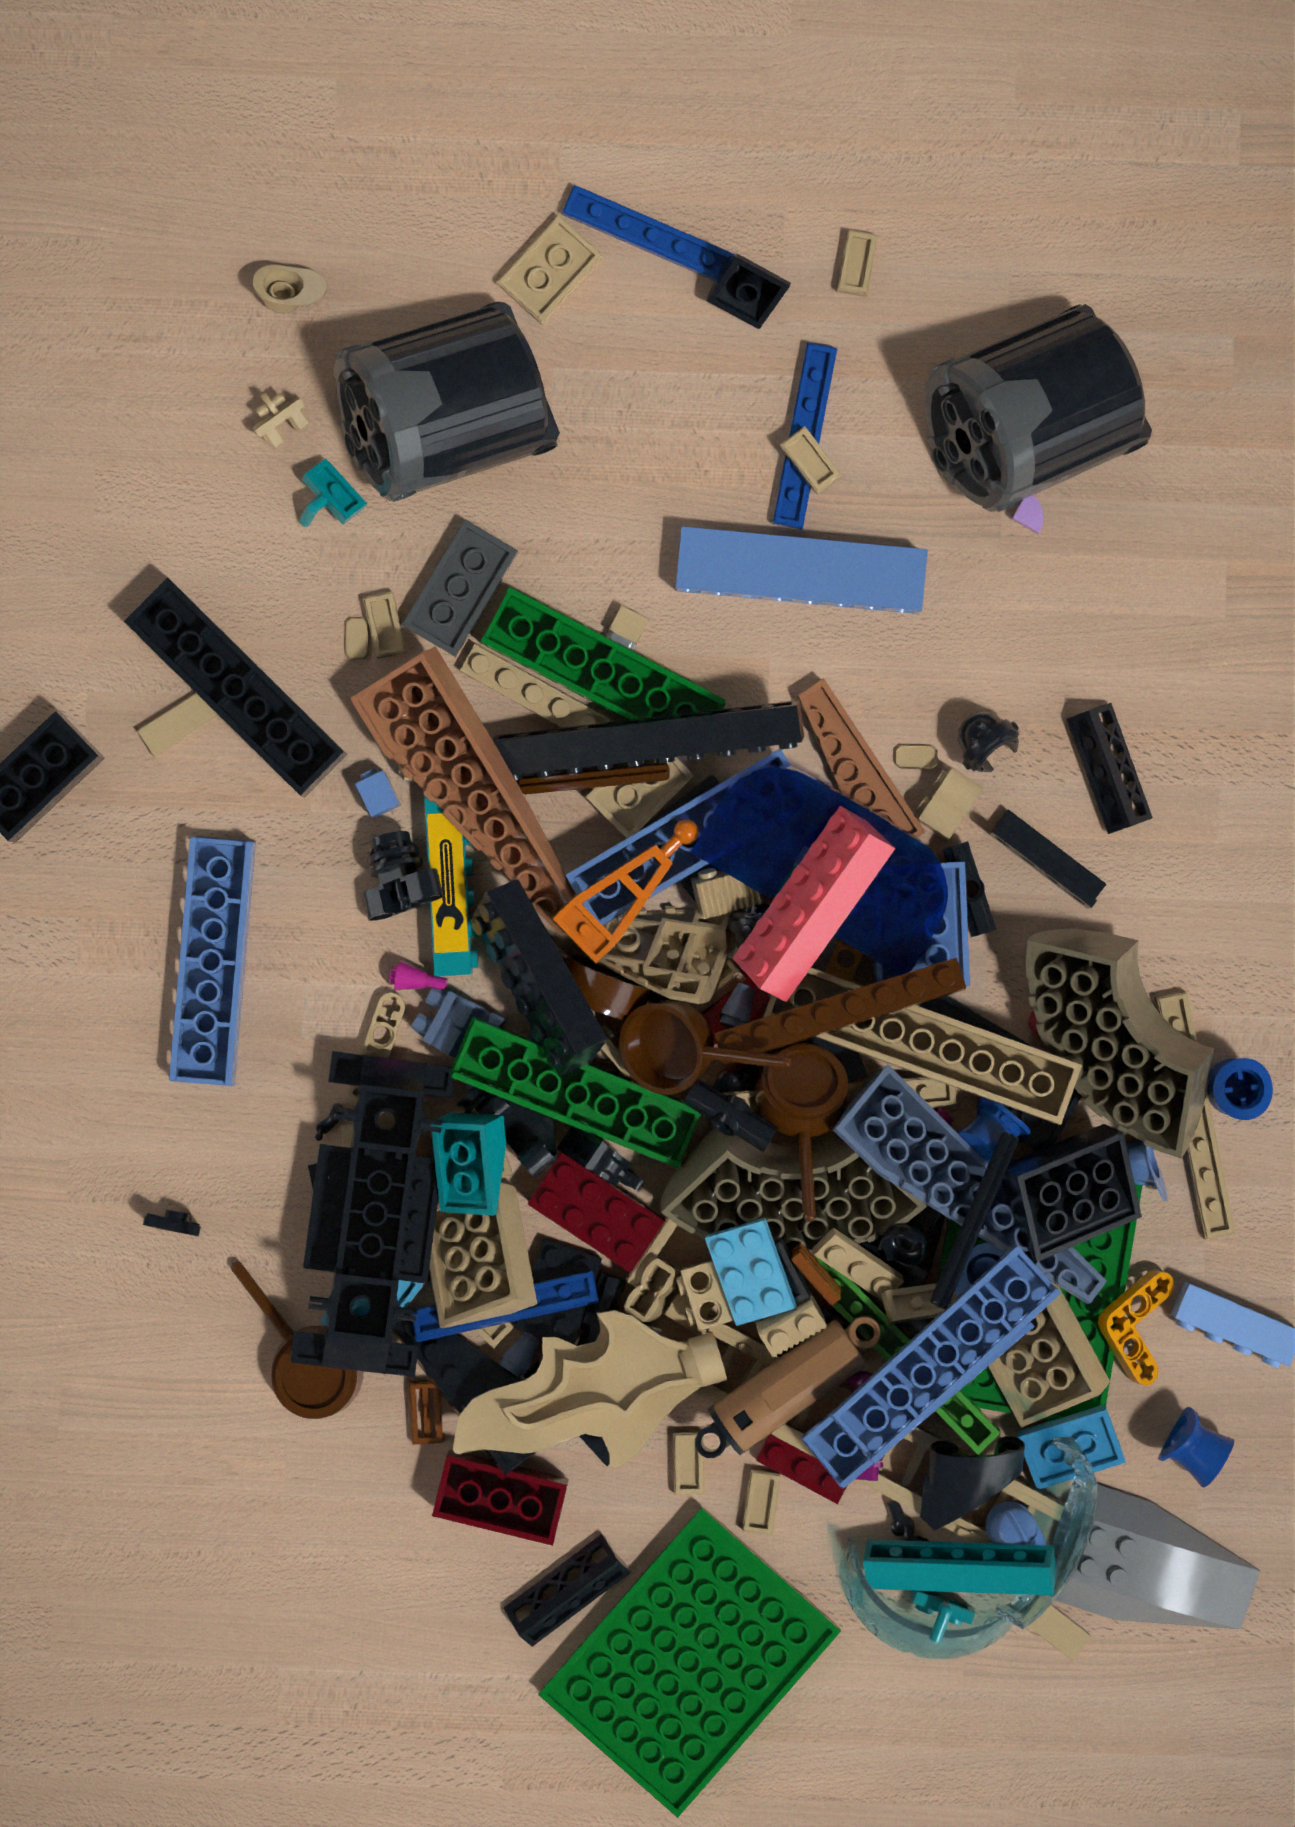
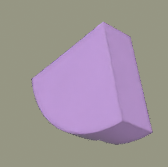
M1032 495L1022 500L1012 520L1039 534L1043 525V510L1037 498Z

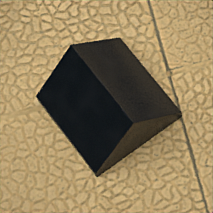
M735 254L725 258L706 301L760 329L789 289L791 282L747 258Z

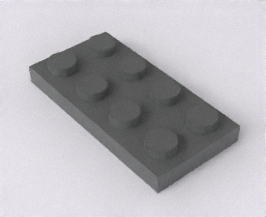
M465 519L402 626L456 657L518 554V550Z

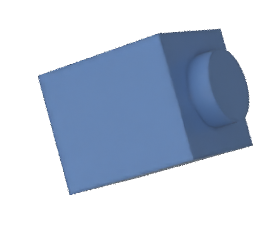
M375 768L359 776L361 781L355 783L372 818H376L401 806L385 771L378 772Z

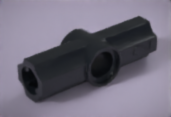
M969 842L942 849L946 863L965 862L966 881H972L977 886L976 895L972 898H967V922L970 938L996 930L984 892V883L980 879Z
M697 1079L683 1102L710 1119L713 1127L719 1132L728 1136L736 1135L762 1152L765 1151L778 1129L777 1126L750 1111V1106L743 1099L732 1094L724 1095L700 1079Z
M601 1272L596 1287L599 1303L588 1305L581 1325L582 1333L577 1346L596 1341L600 1333L597 1312L617 1311L625 1288V1279Z

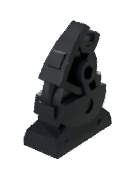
M571 1126L557 1149L588 1170L616 1186L620 1182L639 1192L645 1184V1181L629 1169L631 1164L623 1156L589 1132Z

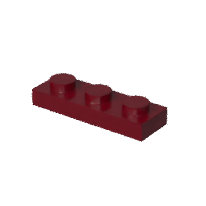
M772 1434L767 1436L755 1458L757 1462L837 1505L847 1486L845 1488L840 1487L817 1458Z

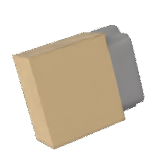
M621 605L606 638L634 651L649 619Z

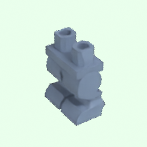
M432 988L425 1002L439 1009L435 1018L432 1020L419 1013L411 1028L424 1037L423 1041L456 1058L465 1036V1031L468 1029L473 1016L499 1027H503L507 1018L494 1012L490 1013L485 1010V1007L453 991H448L447 993Z

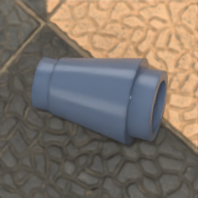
M737 983L736 988L719 1013L721 1016L719 1023L727 1028L749 1023L755 989L748 985Z
M524 1332L501 1356L503 1359L500 1365L517 1377H521L523 1372L527 1373L540 1340Z

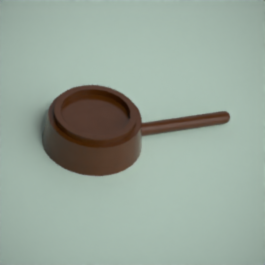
M558 949L592 1010L626 1020L631 1012L647 1004L653 992L652 990L590 961L587 957L569 954Z
M666 999L638 1007L626 1018L620 1032V1053L629 1074L645 1089L662 1095L676 1094L687 1089L705 1073L712 1060L777 1068H788L791 1065V1059L785 1055L714 1047L713 1036L705 1018L694 1007L679 1000Z
M795 1043L784 1046L773 1053L788 1056L791 1059V1065L788 1068L763 1067L755 1085V1101L762 1117L777 1126L779 1132L798 1137L803 1217L807 1222H812L816 1218L811 1137L822 1135L836 1126L847 1106L848 1078L843 1065L830 1051L814 1044Z
M234 1261L231 1264L232 1272L284 1339L275 1353L271 1371L272 1387L280 1403L291 1413L307 1419L326 1418L347 1408L360 1391L364 1371L291 1363L293 1330L243 1264L239 1261ZM309 1326L297 1331L325 1334L326 1326Z

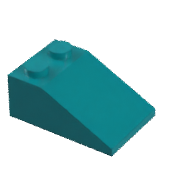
M450 1112L436 1119L442 1120L441 1126L431 1124V1126L442 1127L441 1133L432 1132L440 1212L494 1216L497 1214L506 1151L503 1115Z

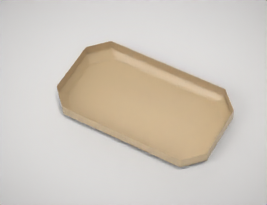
M349 618L345 622V655L350 660L365 659L369 655V623L364 618Z
M901 745L896 750V765L900 769H933L938 765V750L934 746Z

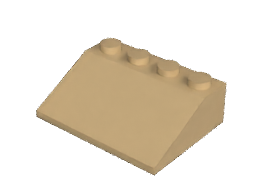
M501 1182L497 1214L494 1216L440 1212L438 1203L429 1267L440 1328L508 1315L537 1305L516 1187Z
M1053 1282L1051 1283L1061 1294L1030 1321L1035 1326L988 1366L1021 1427L1100 1395L1110 1383L1060 1287Z

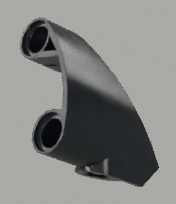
M494 1094L488 1095L475 1108L479 1114L503 1115L506 1142L514 1150L521 1164L535 1178L557 1159L553 1118Z
M1001 1437L997 1441L994 1454L976 1456L958 1455L959 1449L957 1445L949 1441H936L932 1443L928 1472L926 1473L923 1487L920 1518L935 1531L988 1501L1021 1474L1025 1443L1016 1437Z

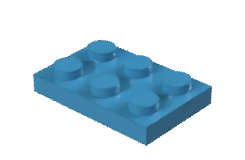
M1105 1404L1017 1431V1438L1025 1443L1024 1457L1037 1490L1126 1463Z

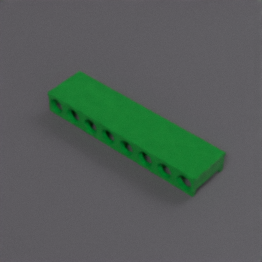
M511 587L508 588L488 630L480 641L487 648L625 720L724 709L726 705L725 699Z
M475 1016L470 1021L449 1072L452 1078L678 1169L681 1166V1160L698 1119L702 1115L685 1105L683 1100L670 1095L651 1092L636 1081L591 1063L559 1077L555 1069L551 1068L547 1063L545 1051L539 1042Z

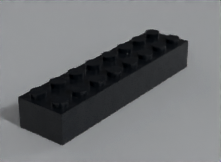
M168 577L124 621L300 796L305 798L348 755Z

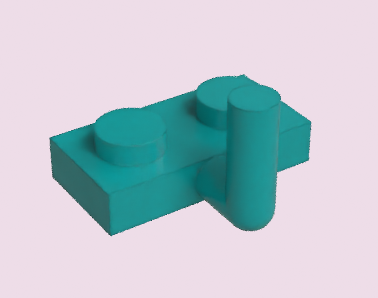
M327 458L306 472L301 479L317 496L307 504L299 518V523L304 527H308L317 512L325 506L343 525L361 512L367 505V502Z
M912 1591L910 1595L912 1602L916 1604L915 1608L930 1615L934 1611L938 1612L929 1637L934 1642L941 1643L948 1622L959 1626L963 1622L972 1624L975 1616L972 1606L932 1591Z

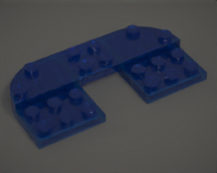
M784 765L763 766L753 769L735 780L723 794L722 799L690 853L772 900L804 845L810 848L826 827L829 819L842 806L865 819L895 847V850L834 936L900 975L911 972L941 923L948 902L946 876L939 859L932 849L913 834L800 769Z

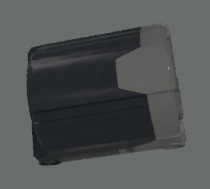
M494 302L478 310L363 345L350 346L335 354L337 361L334 366L333 375L336 379L337 397L342 417L340 425L346 448L358 470L363 471L370 484L380 493L381 497L388 501H399L417 492L521 458L544 454L558 446L556 441L560 432L545 396L543 382L535 357L524 334L518 327L511 306L505 302Z
M1086 304L1073 306L1047 321L956 360L950 359L939 364L929 371L930 376L925 386L927 393L926 419L930 434L928 441L936 467L943 472L950 484L955 485L968 499L989 512L1006 510L1023 499L1116 457L1132 453L1147 445L1152 433V429L1145 417V397L1141 378L1128 348L1119 335L1106 322L1096 317L1093 309ZM963 430L967 433L963 436L956 438V436Z

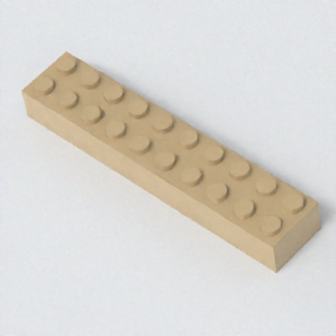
M810 968L787 1002L771 995L764 1018L863 986ZM916 1005L816 1036L819 1039L1058 1125L1062 1124L1082 1067L1081 1064Z

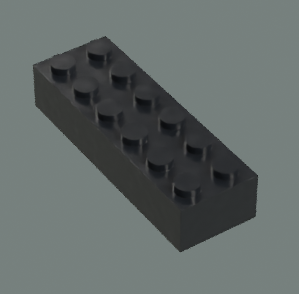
M517 879L487 891L471 917L473 929L477 935H481L486 944L489 958L496 962L501 971L504 985L511 989L516 998V1006L519 1012L526 1016L530 1024L532 1036L536 1041L540 1042L545 1051L547 1063L551 1068L555 1069L559 1077L590 1064L608 1038L520 881Z

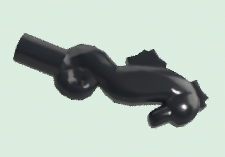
M892 1500L887 1503L893 1518L891 1531L895 1536H903V1541H929L927 1538L919 1535L917 1538L915 1537L914 1521L911 1517L904 1515L899 1502Z

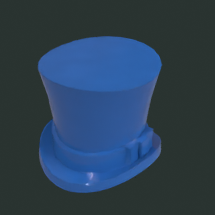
M1229 1058L1217 1063L1211 1069L1207 1092L1211 1105L1219 1112L1235 1119L1251 1120L1262 1115L1270 1105L1273 1085L1268 1071L1258 1061L1249 1058Z
M983 1097L977 1103V1117L957 1132L988 1164L1003 1132H1008L1018 1137V1143L1025 1141L1031 1135L1028 1126L1002 1104Z
M1186 1407L1178 1418L1157 1459L1164 1461L1170 1458L1173 1461H1177L1193 1476L1201 1487H1206L1216 1478L1227 1461L1234 1446V1439L1202 1426L1198 1413L1193 1408Z

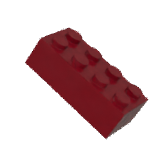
M563 1152L560 1153L527 1204L630 1273L665 1222L664 1217L616 1185L588 1170Z
M448 1450L432 1516L553 1546L569 1479L519 1466L504 1476L493 1460L466 1453L457 1454L453 1450Z

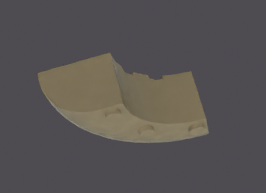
M1051 929L1032 935L1027 940L1026 978H1028L1030 990V1007L1033 1006L1037 1019L1036 1027L1044 1046L1048 1047L1051 1054L1082 1065L1074 1088L1084 1098L1083 1102L1100 1117L1104 1116L1118 1127V1131L1124 1132L1125 1135L1129 1133L1143 1141L1144 1145L1182 1158L1194 1137L1201 1117L1215 1048L1200 1044L1181 1034L1154 1007L1140 976L1138 966L1139 940L1085 929Z
M713 1128L682 1160L680 1168H677L671 1176L661 1198V1213L679 1227L692 1234L695 1232L704 1238L718 1231L766 1218L774 1243L783 1239L792 1255L793 1248L800 1242L805 1245L811 1254H814L813 1247L832 1228H835L857 1244L867 1240L870 1243L878 1239V1235L885 1233L890 1226L910 1221L925 1209L927 1204L878 1175L834 1131L811 1139L816 1218L812 1222H807L803 1217L799 1141H770L765 1151L762 1152L736 1135L728 1136Z

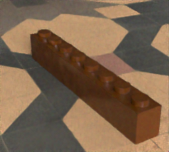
M956 957L714 1033L718 1048L764 1053L966 990V985ZM723 1061V1064H725V1065H726V1064H729V1063H732V1062Z

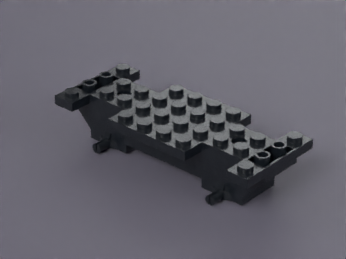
M332 1051L328 1082L359 1086L358 1096L354 1109L335 1107V1112L347 1113V1115L334 1114V1120L353 1121L351 1148L326 1144L319 1145L303 1268L334 1272L329 1298L311 1295L309 1298L310 1302L322 1304L309 1303L308 1309L327 1311L326 1333L320 1334L294 1330L291 1363L415 1377L419 1346L391 1342L392 1329L397 1319L416 1322L417 1316L404 1315V1313L417 1314V1308L399 1307L397 1300L398 1280L427 1283L439 1198L435 1158L415 1155L417 1140L422 1130L441 1133L442 1127L429 1126V1124L441 1126L442 1120L424 1118L422 1111L423 1095L452 1098L454 1078L449 1074L450 1066ZM382 1112L391 1113L395 1119L394 1126L389 1130L380 1128L377 1123V1118ZM359 1298L367 1299L370 1304L369 1312L364 1316H357L352 1310L354 1301Z

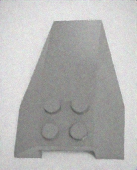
M1095 1482L1092 1483L1083 1510L1087 1515L1069 1571H1063L1055 1601L1112 1620L1241 1629L1260 1572L1259 1569L1163 1510L1152 1501Z

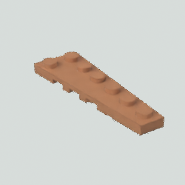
M823 678L799 694L798 699L848 810L865 819L893 845L895 850L892 854L926 833L825 679Z

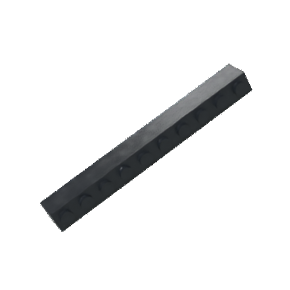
M800 700L495 735L492 740L515 780L523 778V774L535 773V777H546L553 775V771L565 770L566 774H574L584 771L583 767L595 766V770H607L614 768L613 764L625 763L626 767L643 765L644 760L656 759V763H669L675 761L674 757L686 756L687 760L704 758L705 753L717 752V756L734 755L736 750L748 749L749 753L766 751V746L779 745V749H792L798 747L797 743L803 741L804 730Z

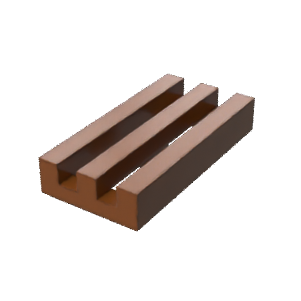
M802 1242L796 1245L792 1251V1262L829 1304H835L841 1299V1287Z
M410 1381L409 1398L412 1445L443 1443L441 1393L432 1381ZM428 1388H434L435 1437H431ZM416 1389H422L425 1437H419Z

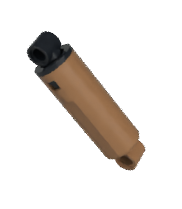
M868 1315L859 1316L844 1329L837 1320H831L826 1324V1329H821L820 1333L815 1332V1336L810 1335L809 1339L806 1338L804 1342L799 1343L708 1408L714 1422L702 1427L695 1438L697 1451L703 1457L716 1458L731 1445L739 1455H742L866 1366L867 1362L861 1352L866 1348L874 1346L879 1341L880 1326L878 1322ZM862 1323L870 1324L874 1329V1335L869 1340H861L856 1335V1328ZM707 1433L716 1434L720 1439L719 1447L716 1449L707 1448L703 1443L704 1435Z

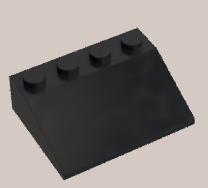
M1106 1124L1099 1125L1010 1162L1002 1179L1005 1197L1032 1258L1036 1262L1142 1217L1124 1132L1118 1131Z

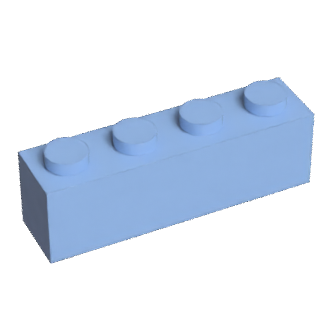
M1187 1281L1183 1282L1170 1313L1171 1316L1178 1319L1176 1325L1192 1332L1195 1327L1206 1331L1204 1337L1222 1344L1223 1339L1235 1343L1232 1349L1250 1356L1252 1351L1263 1355L1261 1361L1273 1367L1279 1368L1280 1363L1290 1367L1295 1355L1294 1327Z

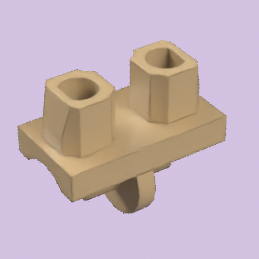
M263 393L261 398L265 404L256 409V412L260 417H263L270 411L272 413L254 425L253 429L260 438L263 436L275 448L287 439L278 427L279 424L288 419L295 430L298 431L309 424L310 421L303 409L305 405L298 395L277 409L276 407L285 401L283 395L279 393L270 399L266 393Z

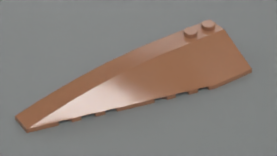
M436 646L419 654L352 696L350 700L382 752L402 768L401 772L409 780L413 779L424 791L423 794L444 811L443 815L478 851H483L498 872L502 871L511 881L518 879L533 903L535 910L559 935L564 934L565 931L552 917L575 896V893L515 778Z

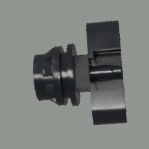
M408 831L390 832L370 840L371 852L368 862L373 867L369 872L371 877L379 878L380 885L362 892L368 921L386 919L443 897L438 870L430 868L417 871L423 865V860L418 857L420 854L419 848L411 841Z

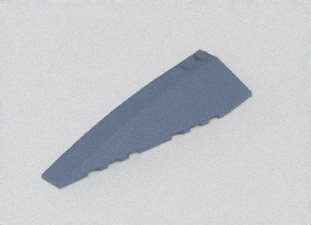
M886 1065L870 1074L853 1095L833 1131L878 1175L962 1226L988 1163L889 1065ZM1001 1182L978 1237L1004 1253L1015 1244L1018 1245L1049 1281L1083 1302L1091 1303L1107 1280L1073 1247L1041 1261H1034L1005 1197Z

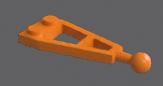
M688 819L679 821L674 827V835L660 849L654 844L584 889L566 903L552 919L594 963H597L619 942L673 864L669 857L682 844H691L697 839L699 834L697 825ZM654 857L660 865L644 888L641 889L628 873ZM620 880L636 899L610 934L582 903L612 883Z

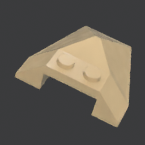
M694 904V908L675 910V906H665L664 911L646 912V908H642L619 942L596 964L669 999L696 1004L709 1002L712 999L728 955L731 936L728 920L733 912L704 919L698 913L696 904ZM625 914L604 925L610 934Z

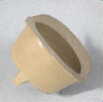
M272 264L262 267L255 273L253 288L270 310L285 314L294 311L299 306H308L322 299L327 291V282L321 274L310 269Z

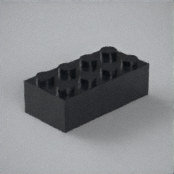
M55 711L0 763V833L9 842L16 843L105 759L66 716L58 711Z

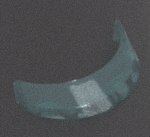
M1054 1437L1052 1445L1065 1451L1064 1458L1066 1464L1075 1469L1074 1480L1052 1542L1057 1572L1054 1595L1017 1594L1011 1603L998 1605L995 1613L1021 1629L1026 1628L1041 1616L1062 1592L1082 1558L1093 1528L1097 1507L1096 1477L1083 1447L1072 1437Z
M847 1539L839 1566L840 1578L846 1597L853 1611L865 1627L892 1648L904 1653H913L917 1657L957 1658L988 1647L1004 1636L1016 1624L1029 1601L1027 1595L1017 1594L1013 1609L1003 1616L990 1617L983 1625L974 1628L945 1630L941 1643H937L929 1639L933 1628L914 1623L902 1617L877 1596L863 1574L854 1540Z

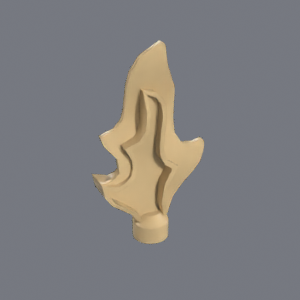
M616 1310L597 1312L600 1333L595 1342L577 1346L558 1337H542L543 1359L534 1375L526 1380L489 1390L473 1398L457 1418L453 1451L457 1454L484 1449L525 1454L538 1452L566 1440L587 1434L603 1438L610 1456V1467L617 1468L622 1466L641 1451L661 1421L678 1403L700 1387H706L727 1380L714 1334L710 1332L690 1338L687 1341H675L659 1335L629 1314Z

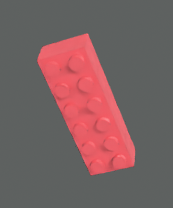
M840 806L829 819L816 841L812 843L800 864L793 870L790 878L775 896L762 918L757 921L756 926L745 942L739 947L733 960L761 990L787 1002L891 856L895 847L865 819Z

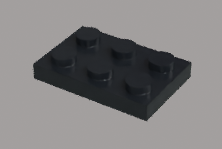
M544 1239L532 1273L533 1283L593 1271L594 1278L596 1279L602 1258ZM587 1306L518 1320L514 1329L539 1337H558L575 1344Z

